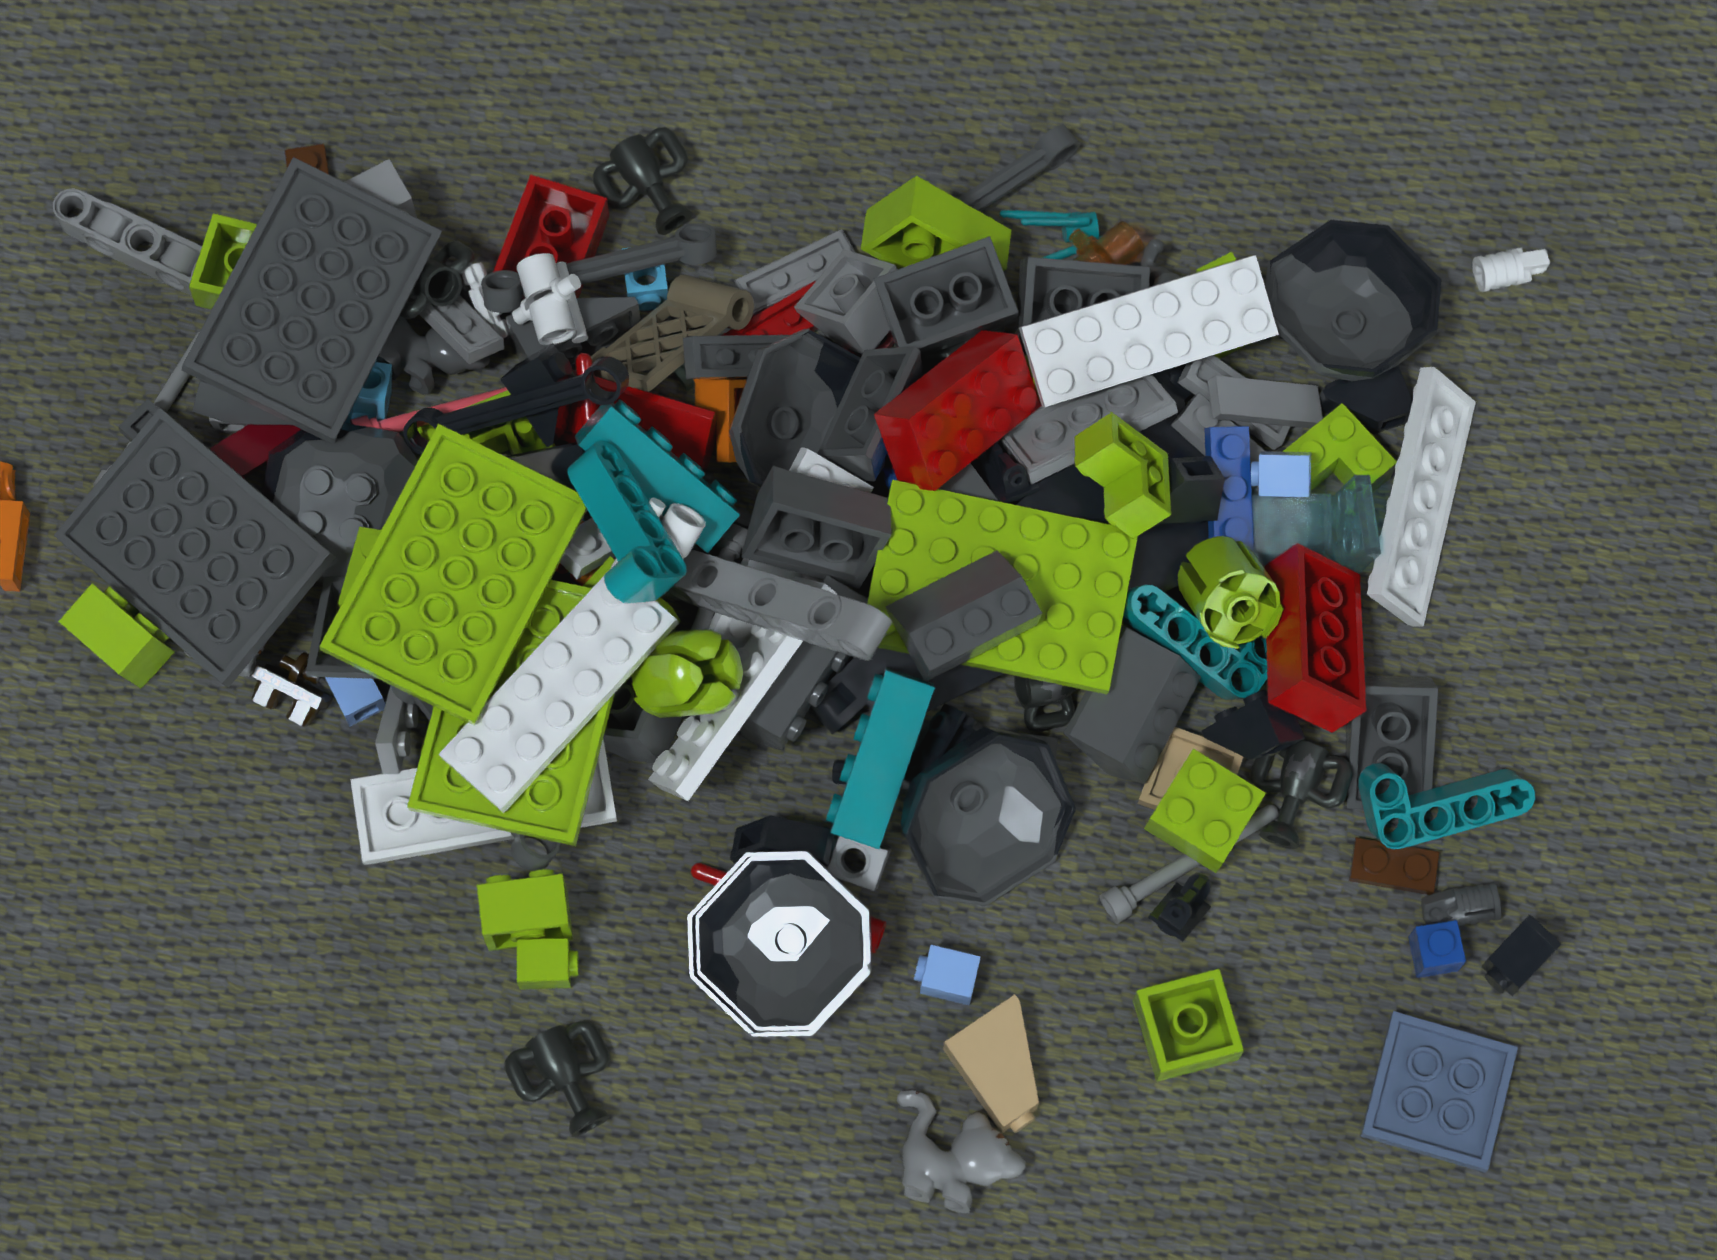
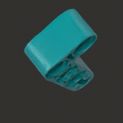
M602 440L596 441L569 466L568 476L618 560V563L605 573L604 583L609 592L623 603L629 604L658 600L686 575V564L620 453L610 443Z
M1142 585L1128 589L1122 620L1141 636L1179 655L1201 676L1199 681L1213 693L1224 700L1244 699L1260 690L1267 679L1266 638L1264 639L1262 635L1258 637L1264 644V654L1262 657H1259L1255 652L1254 643L1256 639L1251 642L1238 644L1239 649L1223 647L1210 639L1196 617L1159 588L1153 585ZM1142 597V603H1140V601H1138L1137 599ZM1142 607L1146 612L1141 613L1139 609ZM1171 620L1177 624L1179 629V635L1176 640H1173L1168 634V624ZM1202 646H1205L1210 652V662L1207 666L1200 659V649ZM1234 671H1237L1242 679V685L1239 690H1236L1231 682Z
M1381 763L1367 766L1361 772L1358 779L1368 829L1380 842L1390 849L1410 847L1520 816L1528 812L1535 801L1533 786L1516 772L1509 769L1497 770L1412 795H1408L1404 780L1387 765ZM1389 778L1390 784L1388 789L1382 794L1375 795L1376 785L1381 780ZM1477 795L1478 801L1476 806L1469 811H1464V805L1468 798ZM1432 807H1438L1437 816L1432 821L1424 823L1425 813ZM1393 818H1398L1397 828L1391 833L1384 834L1385 824Z

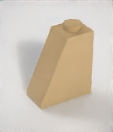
M1013 995L946 1040L943 1046L944 1052L1001 1133L1009 1128L1014 1133H1017L1036 1119L1032 1113L1037 1110L1039 1105L1021 1004L1017 996Z

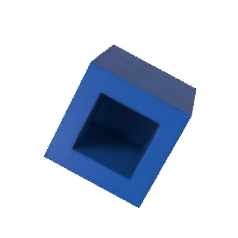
M1457 920L1416 926L1408 936L1416 978L1458 972L1466 962Z

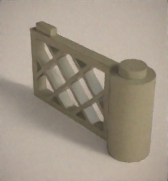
M680 275L668 287L667 300L608 348L602 347L592 355V363L596 359L605 356L616 358L619 361L627 359V362H623L629 373L628 386L650 392L685 363L683 338L690 336H717L726 328L740 330L746 327L754 311L753 298L748 291L689 275ZM669 316H673V317L678 318V319H674V320H669V321L663 322V321H664L665 319H667ZM706 325L704 328L688 331V329ZM682 331L679 334L660 338L662 335ZM654 338V340H650V341H646V342H642V343H637L638 341H641V340ZM679 347L677 350L662 353L664 350ZM655 353L652 356L633 360L634 357ZM653 369V370H651L647 375H641V374H638V373H637V372H641V371ZM594 370L595 377L616 382L608 372Z

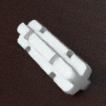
M481 262L471 264L461 274L465 285H470L471 290L468 292L475 310L505 338L510 334L506 320H501L500 318L502 313L489 311L484 306L481 281L488 275L484 264Z

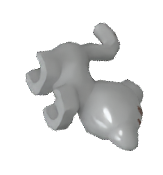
M915 1090L901 1091L897 1095V1102L900 1106L916 1107L919 1111V1114L910 1125L908 1139L902 1148L904 1176L901 1184L905 1187L904 1196L928 1203L936 1188L943 1191L942 1197L945 1198V1208L958 1213H969L973 1200L970 1188L966 1183L988 1187L1001 1178L1010 1179L1017 1177L1026 1168V1162L1011 1149V1145L1004 1135L991 1127L989 1120L984 1114L977 1111L969 1115L963 1123L962 1132L956 1136L952 1143L951 1152H945L926 1137L927 1129L937 1113L930 1096Z

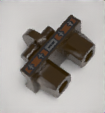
M303 652L297 660L286 655L283 656L280 666L290 671V674L270 664H266L264 667L256 665L251 675L258 679L252 701L263 707L276 709L282 694L285 693L294 698L286 717L304 727L310 726L320 709L328 708L334 697L304 682L306 679L317 684L321 677H307L306 668L309 653Z

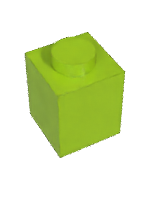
M568 938L517 939V983L520 990L571 988V976H579L578 950L571 951Z

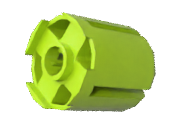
M1215 536L1197 543L1186 554L1190 563H1181L1178 572V585L1184 599L1210 639L1223 647L1239 649L1238 644L1251 642L1261 635L1264 639L1267 638L1278 625L1283 607L1280 604V594L1276 584L1250 547L1241 541L1235 542L1233 538Z
M711 629L669 633L633 672L632 686L637 695L634 700L645 712L659 718L715 714L728 707L733 701L735 695L731 690L740 689L743 668L739 652L728 639L721 640V634Z

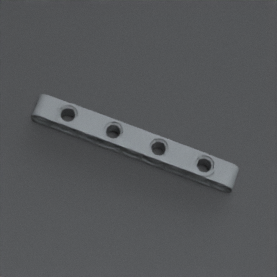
M65 189L54 198L53 211L65 233L119 262L192 296L189 284L202 246L117 205L104 202L78 189ZM73 209H83L76 217H66ZM144 242L153 243L152 247L146 251H136L137 247Z
M692 549L688 556L683 558L687 567L686 575L662 595L863 660H871L892 624L888 616L871 605Z

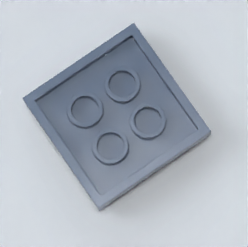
M1393 1011L1390 1016L1360 1136L1485 1173L1489 1168L1518 1047Z

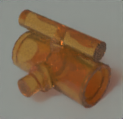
M1119 221L1099 239H1096L1094 236L1088 237L1079 228L1069 237V241L1077 248L1078 254L1072 261L1128 265L1145 249L1140 236L1124 221Z

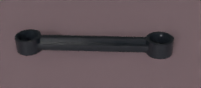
M605 356L596 359L581 375L445 414L434 408H423L405 424L403 430L404 440L411 450L422 455L429 441L420 435L417 429V421L427 422L434 429L440 424L462 435L585 399H589L599 405H609L615 402L628 387L629 373L621 361ZM594 370H604L611 374L616 381L617 390L609 392L599 387L594 379Z

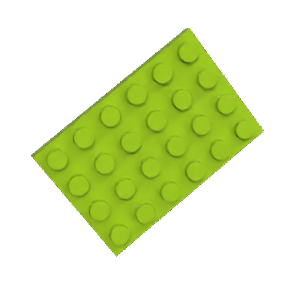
M438 424L319 646L320 650L467 723L475 725L587 511L586 506L576 491Z
M892 480L887 502L891 506V536L883 550H878L867 600L868 605L873 606L889 617L885 610L886 606L998 550L1023 577L1042 615L1038 624L1033 628L983 652L961 665L1108 694L1137 537L1133 539L1121 529L1115 528L1110 524L940 489L936 491L923 490L916 484ZM892 622L878 648L909 654Z
M550 580L490 698L592 588ZM614 694L505 813L501 812L439 756V753L461 731L467 722L434 706L407 808L418 813L576 846Z

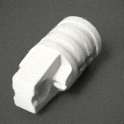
M1516 248L1506 252L1489 254L1485 257H1474L1472 269L1479 291L1487 292L1490 289L1495 290L1500 287L1504 288L1510 285L1515 286L1531 282V275L1545 272L1550 261L1546 249L1523 252L1522 248Z

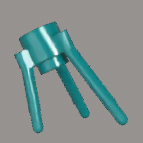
M1001 210L999 213L1003 218L1021 219V224L1024 226H1062L1064 242H1071L1072 246L1042 258L1062 260L1075 254L1088 253V244H1095L1099 241V225L1094 211L1060 213Z

